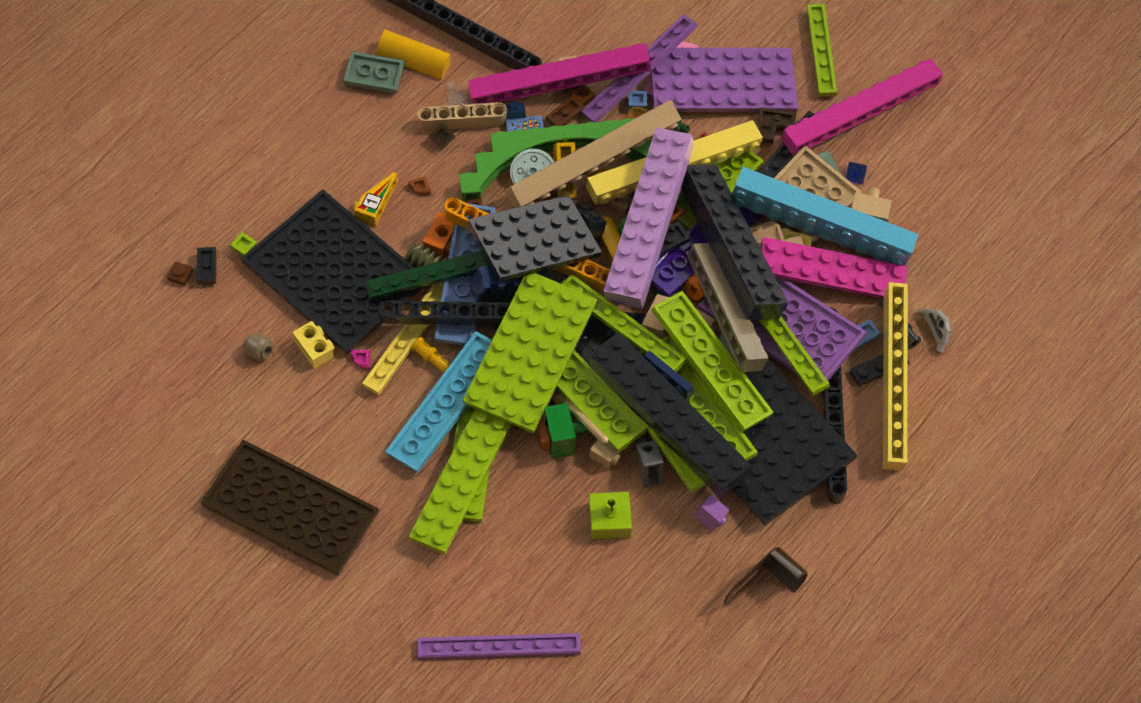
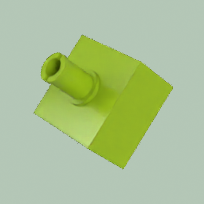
M629 492L590 493L591 539L631 538L632 523Z

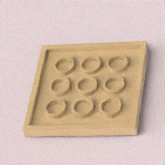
M804 146L774 178L847 207L853 203L855 192H862L807 146ZM793 227L799 233H805L808 236L813 237V244H815L817 240L820 238V236L808 234L804 232L802 229Z

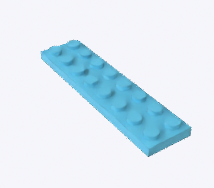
M475 331L385 451L388 456L414 472H420L468 407V405L463 403V399L492 342L491 339Z

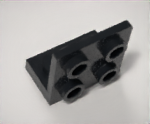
M679 221L669 224L659 257L690 242V236Z

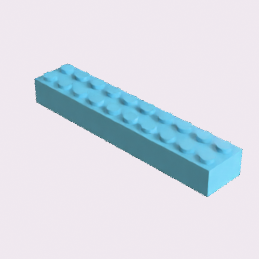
M742 167L732 193L738 207H745L753 213L768 216L771 220H778L790 227H797L808 234L818 235L824 240L836 242L842 247H849L860 254L872 256L878 261H885L900 266L906 265L919 235L745 167Z

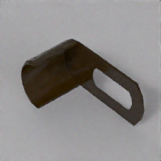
M775 547L729 591L725 597L724 605L727 606L736 599L766 568L793 592H796L808 576L807 571L781 547ZM756 570H758V571L756 572V574H755L751 579H749V581H748L747 583H745V585H744L743 587H741V588L734 594V592H735Z

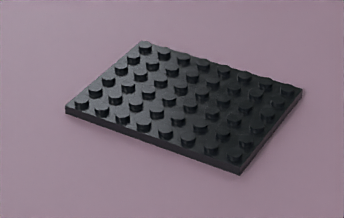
M324 189L241 258L242 263L309 322L313 321L316 326L319 325L324 335L347 355L383 324L378 318L380 303L383 301H409L423 288L370 300L366 284L367 280L415 267ZM384 310L382 313L385 315H389L392 312L389 310Z
M769 358L762 371L744 372L774 413L743 432L757 450V456L748 460L752 465L750 476L733 489L764 526L768 525L857 458L854 450Z

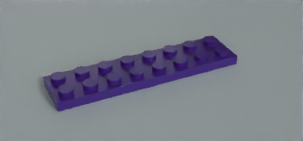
M739 207L749 228L764 216L763 214L753 213L745 207ZM698 223L687 231V234L690 236V242L658 259L651 285L666 297H671L686 283L689 277L695 274L687 256L693 244L708 243Z

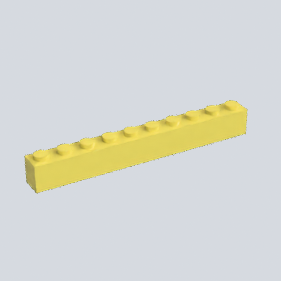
M752 120L694 140V147L688 165H711L717 162L722 163L731 157H739L745 152L757 150L761 145L763 137ZM646 157L588 177L586 189L594 204H605L614 198H622L636 191Z
M889 282L884 290L883 469L902 471L907 464L908 284Z

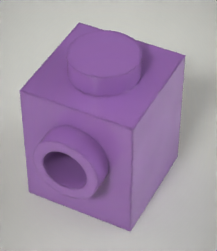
M711 494L700 505L693 516L711 531L716 525L720 527L726 521L725 515L729 509Z

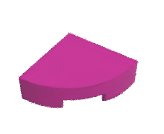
M351 350L354 363L362 369L370 370V350Z

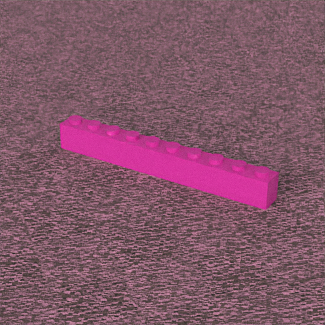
M638 43L633 46L600 51L595 54L582 55L557 62H548L538 66H529L524 69L492 74L491 76L477 77L468 80L473 104L500 103L652 70L646 43Z
M931 58L926 61H920L916 66L906 68L902 73L892 75L886 81L877 82L873 87L863 89L857 95L849 96L839 104L834 103L828 109L820 110L814 116L804 118L794 126L789 125L784 129L781 140L791 154L795 156L804 146L811 148L939 85L943 73Z

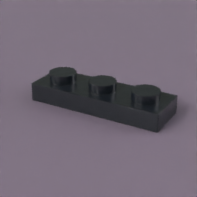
M883 355L850 368V373L858 387L883 377Z

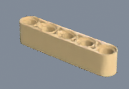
M502 103L423 107L417 113L418 127L423 131H432L441 124L448 129L502 126L506 123L507 108Z

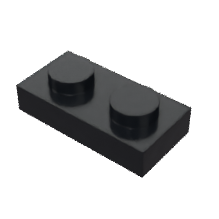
M216 247L197 248V284H216Z

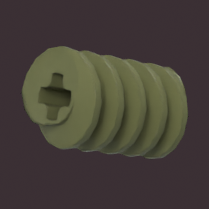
M414 243L407 251L405 260L411 262V265L414 267H420L442 260V257L438 256L435 259V252L429 255L430 248H426L423 251L424 244H420L417 247V243Z

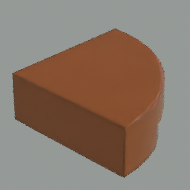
M426 176L408 181V185L413 192L419 195H431Z

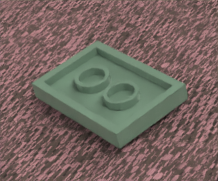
M352 51L343 82L344 85L397 94L405 63L404 60Z

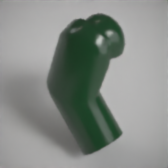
M681 120L677 122L678 126L673 129L677 132L688 134L690 126H686V123L682 124Z

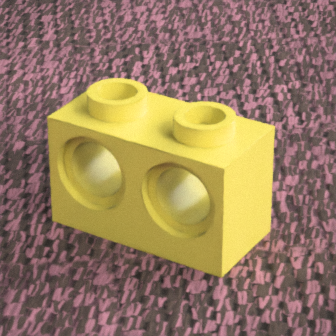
M313 321L292 332L294 342L314 369L334 358L332 342L324 338L323 330L319 325L316 326Z

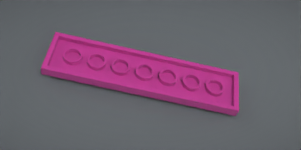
M763 237L761 240L760 249L774 276L777 278L880 299L884 298V290L889 282L906 284L907 266Z

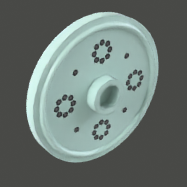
M527 149L520 152L514 158L510 168L513 184L553 164V159L549 154L539 149Z

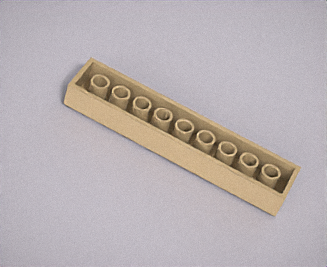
M669 100L505 189V192L514 208L534 204L533 200L536 199L538 202L550 196L549 191L552 190L554 193L566 187V182L571 184L581 179L582 173L585 175L599 169L597 165L600 164L602 167L614 161L613 156L618 158L630 152V147L633 150L647 143L645 139L647 138L648 141L653 139L656 128L670 130L678 126L677 122L681 120V117L672 100Z

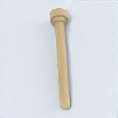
M558 389L554 391L552 399L556 404L568 403L569 411L602 444L608 443L606 435L579 409L572 405Z

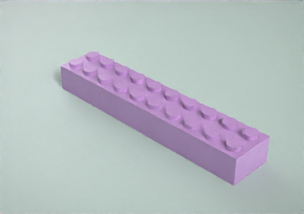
M661 128L655 129L603 291L605 299L609 302L643 309L693 151L692 134Z

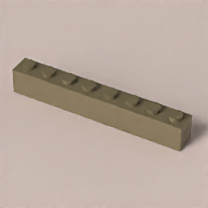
M693 244L687 257L740 371H762L768 356L766 351H764L760 338L755 332L753 323L746 319L709 244Z

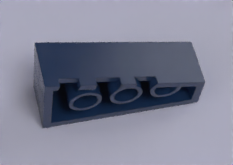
M490 266L478 267L470 279L475 302L515 295L524 276L499 282ZM547 270L536 273L550 279Z

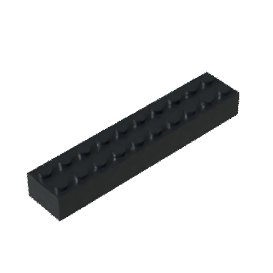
M688 165L681 190L746 319H780L789 303L718 166Z
M619 332L589 354V366L720 499L750 476L752 465Z

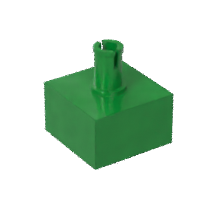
M568 403L544 407V423L550 440L551 458L575 455V434L590 431L580 421L572 423Z

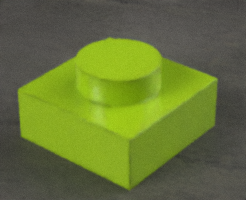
M242 232L230 244V247L241 256H244L257 245V241Z

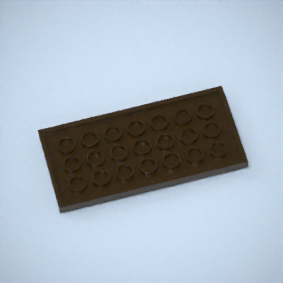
M245 440L241 441L201 501V505L337 576L340 575L379 513V508Z

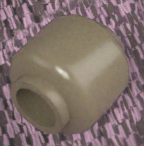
M254 333L245 339L244 352L247 356L257 361H263L271 356L273 346L269 338Z

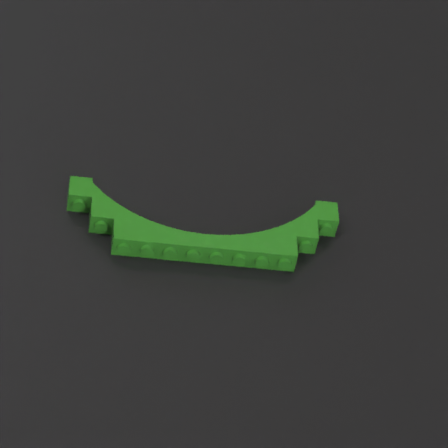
M625 118L615 121L606 120L596 123L588 122L586 124H569L567 126H551L528 130L517 129L509 132L498 131L491 133L492 152L475 154L476 173L467 172L459 174L462 201L480 199L486 188L500 174L510 168L514 158L524 150L539 149L546 152L553 150L555 143H575V148L584 147L634 119ZM646 138L645 141L647 143L633 150L630 147V152L624 156L636 161L647 157L652 139L648 141Z

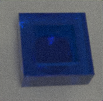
M849 162L846 179L850 182L863 184L867 165Z

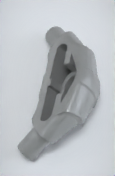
M920 308L918 315L925 317L935 337V341L938 342L936 351L944 352L945 344L948 343L952 333L950 320L940 310Z

